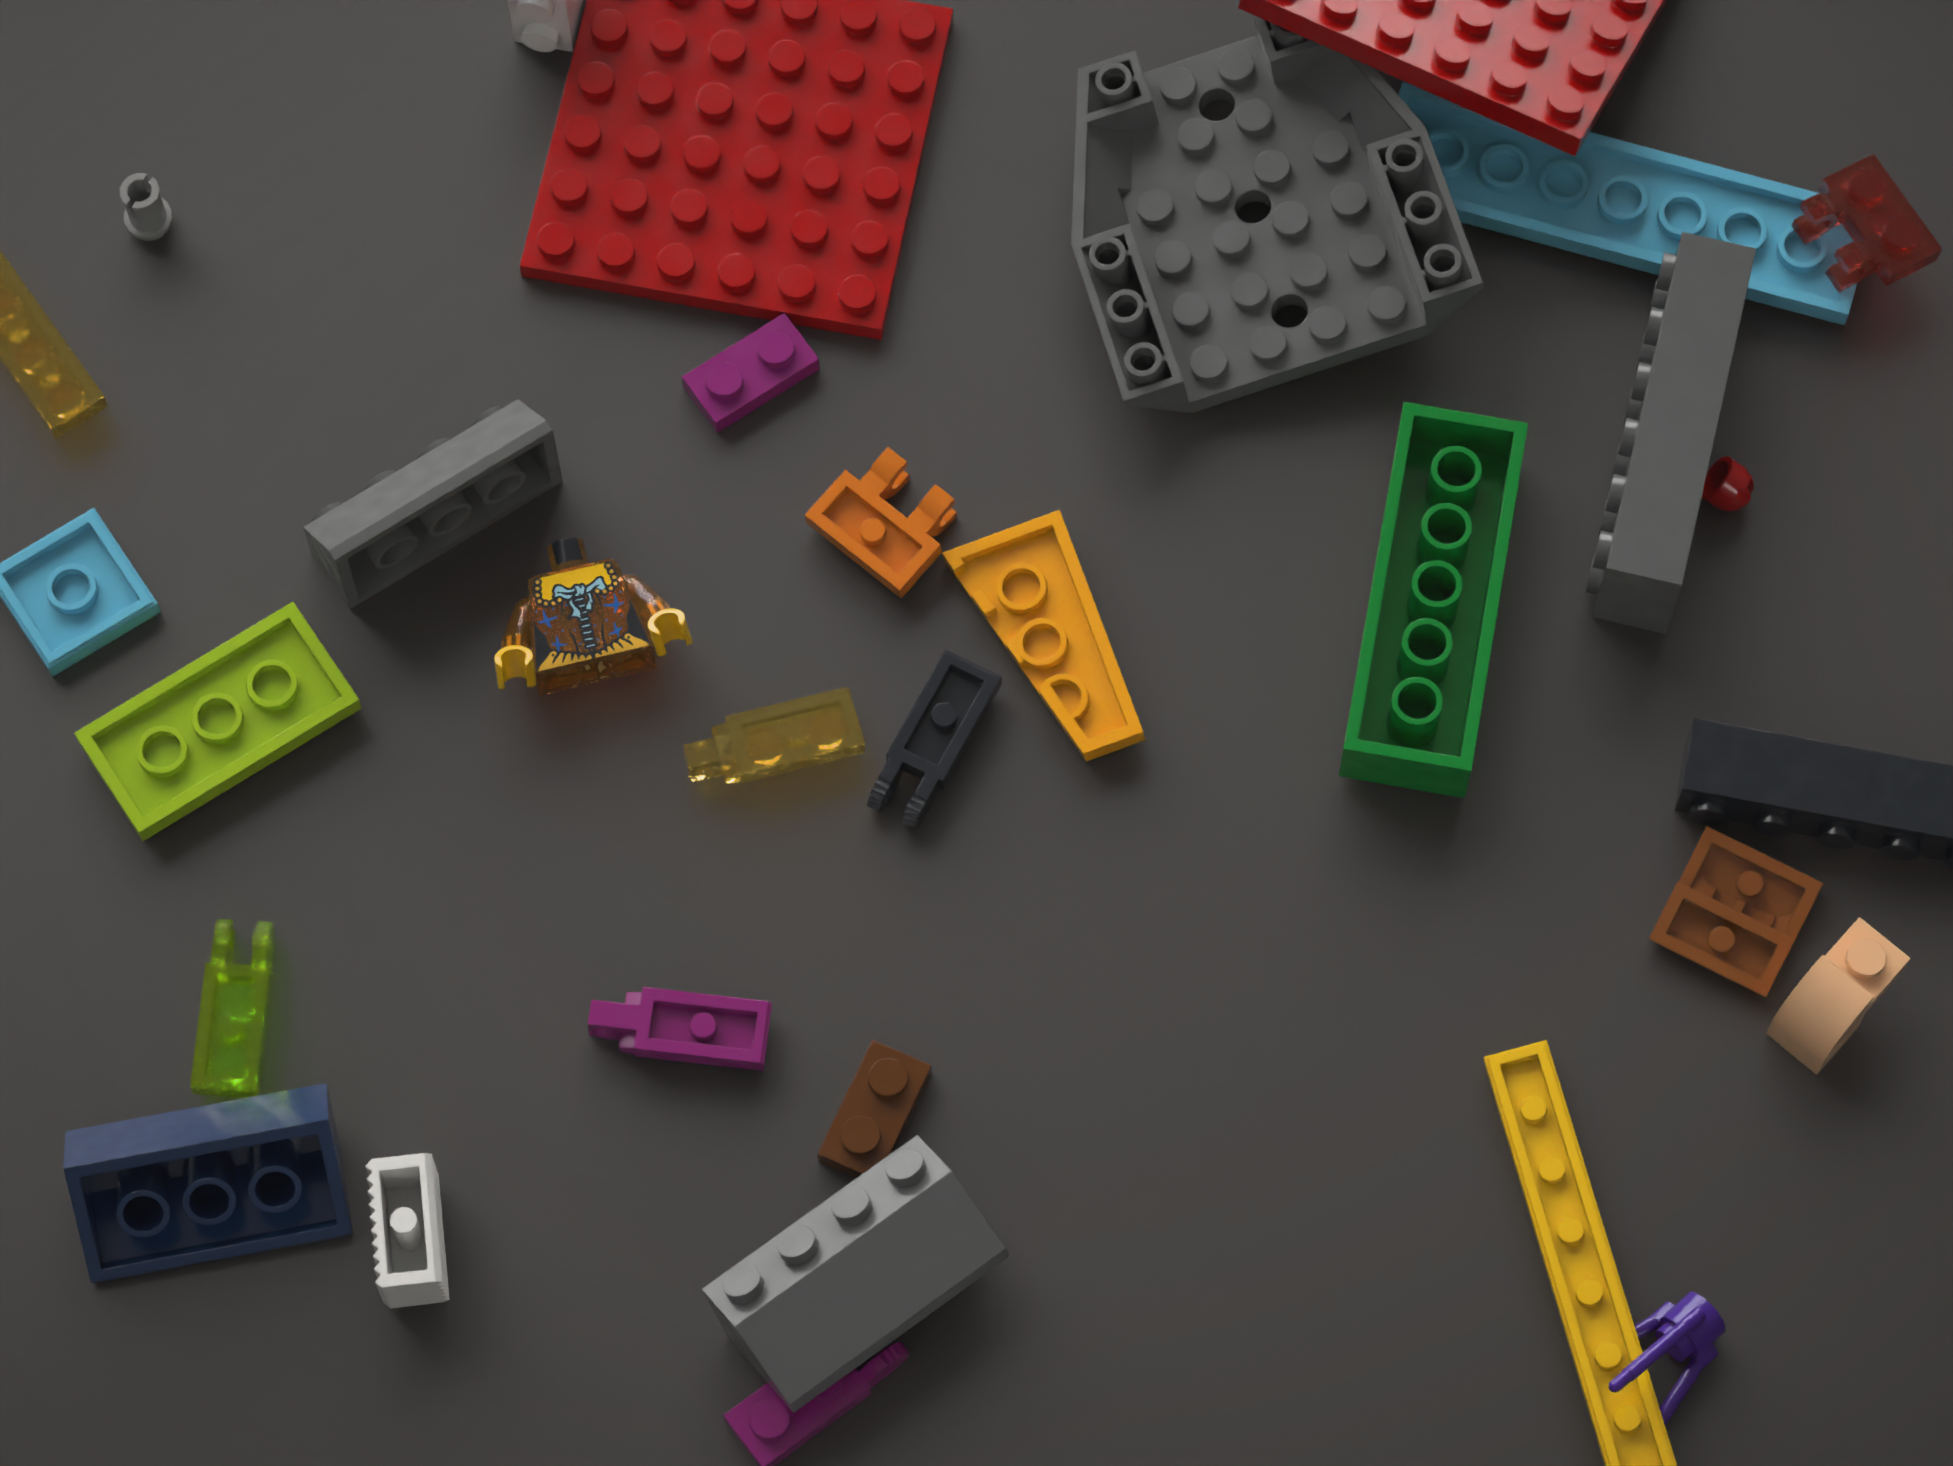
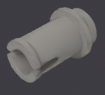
M135 173L128 176L120 186V198L126 208L124 211V224L128 232L135 238L153 241L161 238L170 229L173 222V212L168 202L161 197L160 187L156 179L152 177L148 182L147 174Z

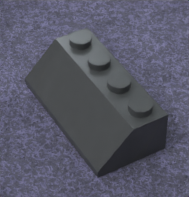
M519 399L504 408L501 406L492 407L481 413L472 423V427L452 439L441 438L429 444L422 450L418 459L398 471L387 470L378 474L367 484L363 492L344 503L334 502L320 509L313 516L311 523L304 526L303 529L312 555L348 608L352 609L563 482L553 429L546 419Z
M916 1135L703 1287L702 1291L730 1341L794 1413L1010 1256L1006 1247L952 1170Z

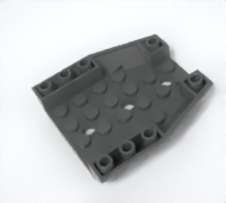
M1253 15L1256 36L1144 73L1136 50L1078 69L1071 245L1125 406L1188 413L1216 406L1428 336L1484 288L1481 275L1427 129L1375 68ZM1216 100H1225L1235 106L1231 115L1220 121L1208 120L1202 115L1203 109L1209 103ZM1250 202H1262L1271 208L1268 216L1257 223H1246L1237 217L1240 209ZM1288 305L1300 306L1308 312L1301 324L1291 328H1285L1276 324L1274 316L1281 308Z

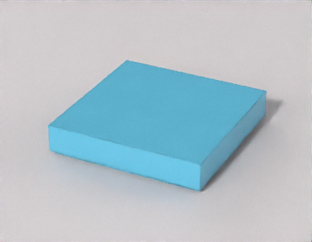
M95 508L90 509L0 563V598L52 677L161 612L157 601Z

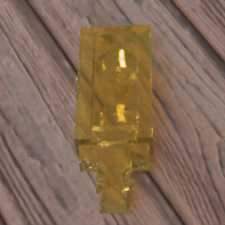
M842 687L725 716V723L711 728L713 738L683 745L684 760L690 781L723 775L726 784L739 782L740 780L741 783L865 753V741L849 687Z

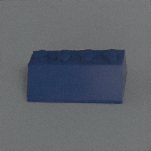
M327 1083L65 1131L63 1169L91 1283L353 1234L340 1143Z

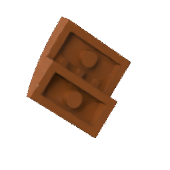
M1706 826L1649 940L1766 998L1823 883Z

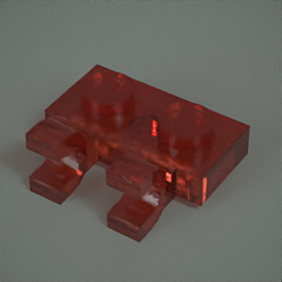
M1874 153L1823 178L1818 189L1819 194L1802 201L1799 208L1804 215L1794 219L1791 225L1804 244L1819 238L1841 224L1854 242L1836 250L1834 257L1838 263L1828 267L1825 273L1839 293L1875 272L1885 286H1888L1937 261L1942 251L1939 243Z

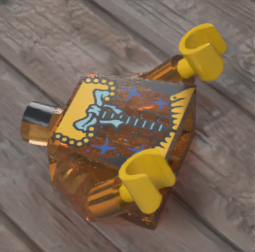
M563 538L551 543L547 547L552 572L535 575L528 580L529 596L521 599L514 606L501 640V649L494 657L497 685L499 689H505V682L514 677H523L527 680V687H534L537 683L539 696L656 669L654 647L657 655L661 657L667 654L664 645L669 641L681 639L688 646L693 643L684 613L675 608L671 609L669 604L641 578L633 574H622L615 559L608 558L589 563L584 541L581 538Z

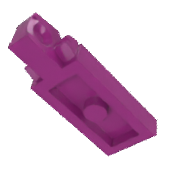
M642 987V992H627L625 1003L591 1000L587 1024L588 1034L592 1037L620 1041L619 1051L634 1054L636 1057L764 1071L772 1002Z

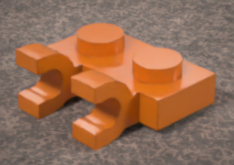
M887 447L861 480H858L845 469L804 516L806 524L893 593L902 598L941 555V544L933 539L932 536L934 537L942 533L957 517V512L952 509L955 499L936 484L924 496L908 518L886 502L885 499L893 497L910 480L909 474L904 471L908 466L907 461Z

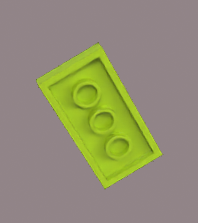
M291 602L76 731L74 735L141 840L145 841L359 711L362 707L359 698L295 603Z

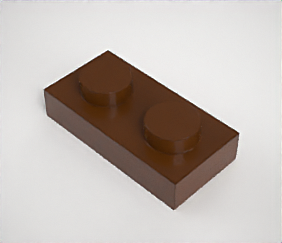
M872 1039L817 1153L818 1161L857 1178L894 1152L932 1073V1065Z

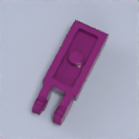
M900 1341L885 1347L859 1372L855 1368L794 1413L770 1385L766 1383L723 1415L724 1421L758 1466H775L871 1395V1388L901 1366L910 1353Z

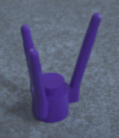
M1689 1292L1675 1305L1666 1301L1651 1316L1634 1325L1638 1339L1657 1330L1655 1332L1657 1341L1609 1382L1610 1391L1617 1393L1631 1381L1635 1380L1665 1353H1668L1679 1362H1683L1689 1357L1691 1359L1659 1407L1665 1426L1701 1371L1719 1355L1713 1343L1726 1332L1724 1320L1718 1311L1704 1297L1695 1292Z

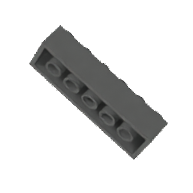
M1682 232L1676 255L1666 252L1663 254L1649 308L1646 332L1643 336L1638 356L1633 389H1631L1625 413L1624 429L1613 466L1612 482L1600 523L1599 539L1585 589L1586 593L1597 595L1592 614L1593 618L1658 633H1667L1684 579L1756 248Z

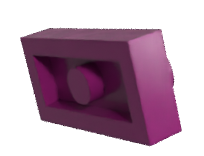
M783 313L681 377L683 388L716 433L820 370L817 355L787 315Z

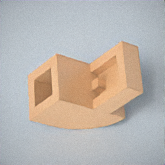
M1859 917L1825 956L1822 954L1793 989L1774 1016L1766 1034L1817 1075L1858 1029L1865 1013L1906 968L1911 958Z

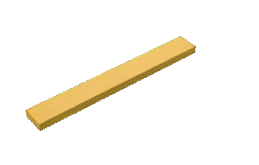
M1544 1040L1485 1056L1484 1066L1604 1465L1677 1466L1648 1369L1619 1392L1614 1393L1609 1389V1382L1643 1352L1548 1042Z

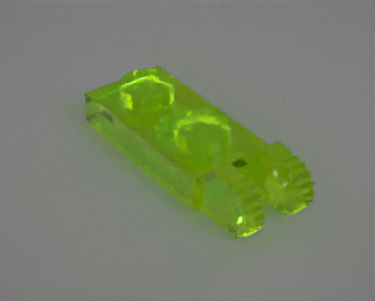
M216 920L210 962H205L190 1082L193 1094L247 1098L259 1096L273 982V972L271 969L275 941L273 922L258 921L252 937L251 965L232 964L233 949L236 944V930L234 929L233 920Z

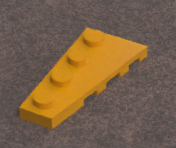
M1060 510L942 553L945 563L1086 762L1146 740Z

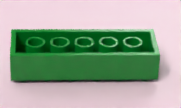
M1403 402L1338 776L1465 798L1472 771L1528 429L1527 422Z

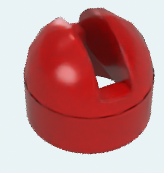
M1724 456L1708 469L1701 498L1713 507L1726 512L1740 510L1751 500V492L1754 490L1753 477L1743 465L1729 456Z

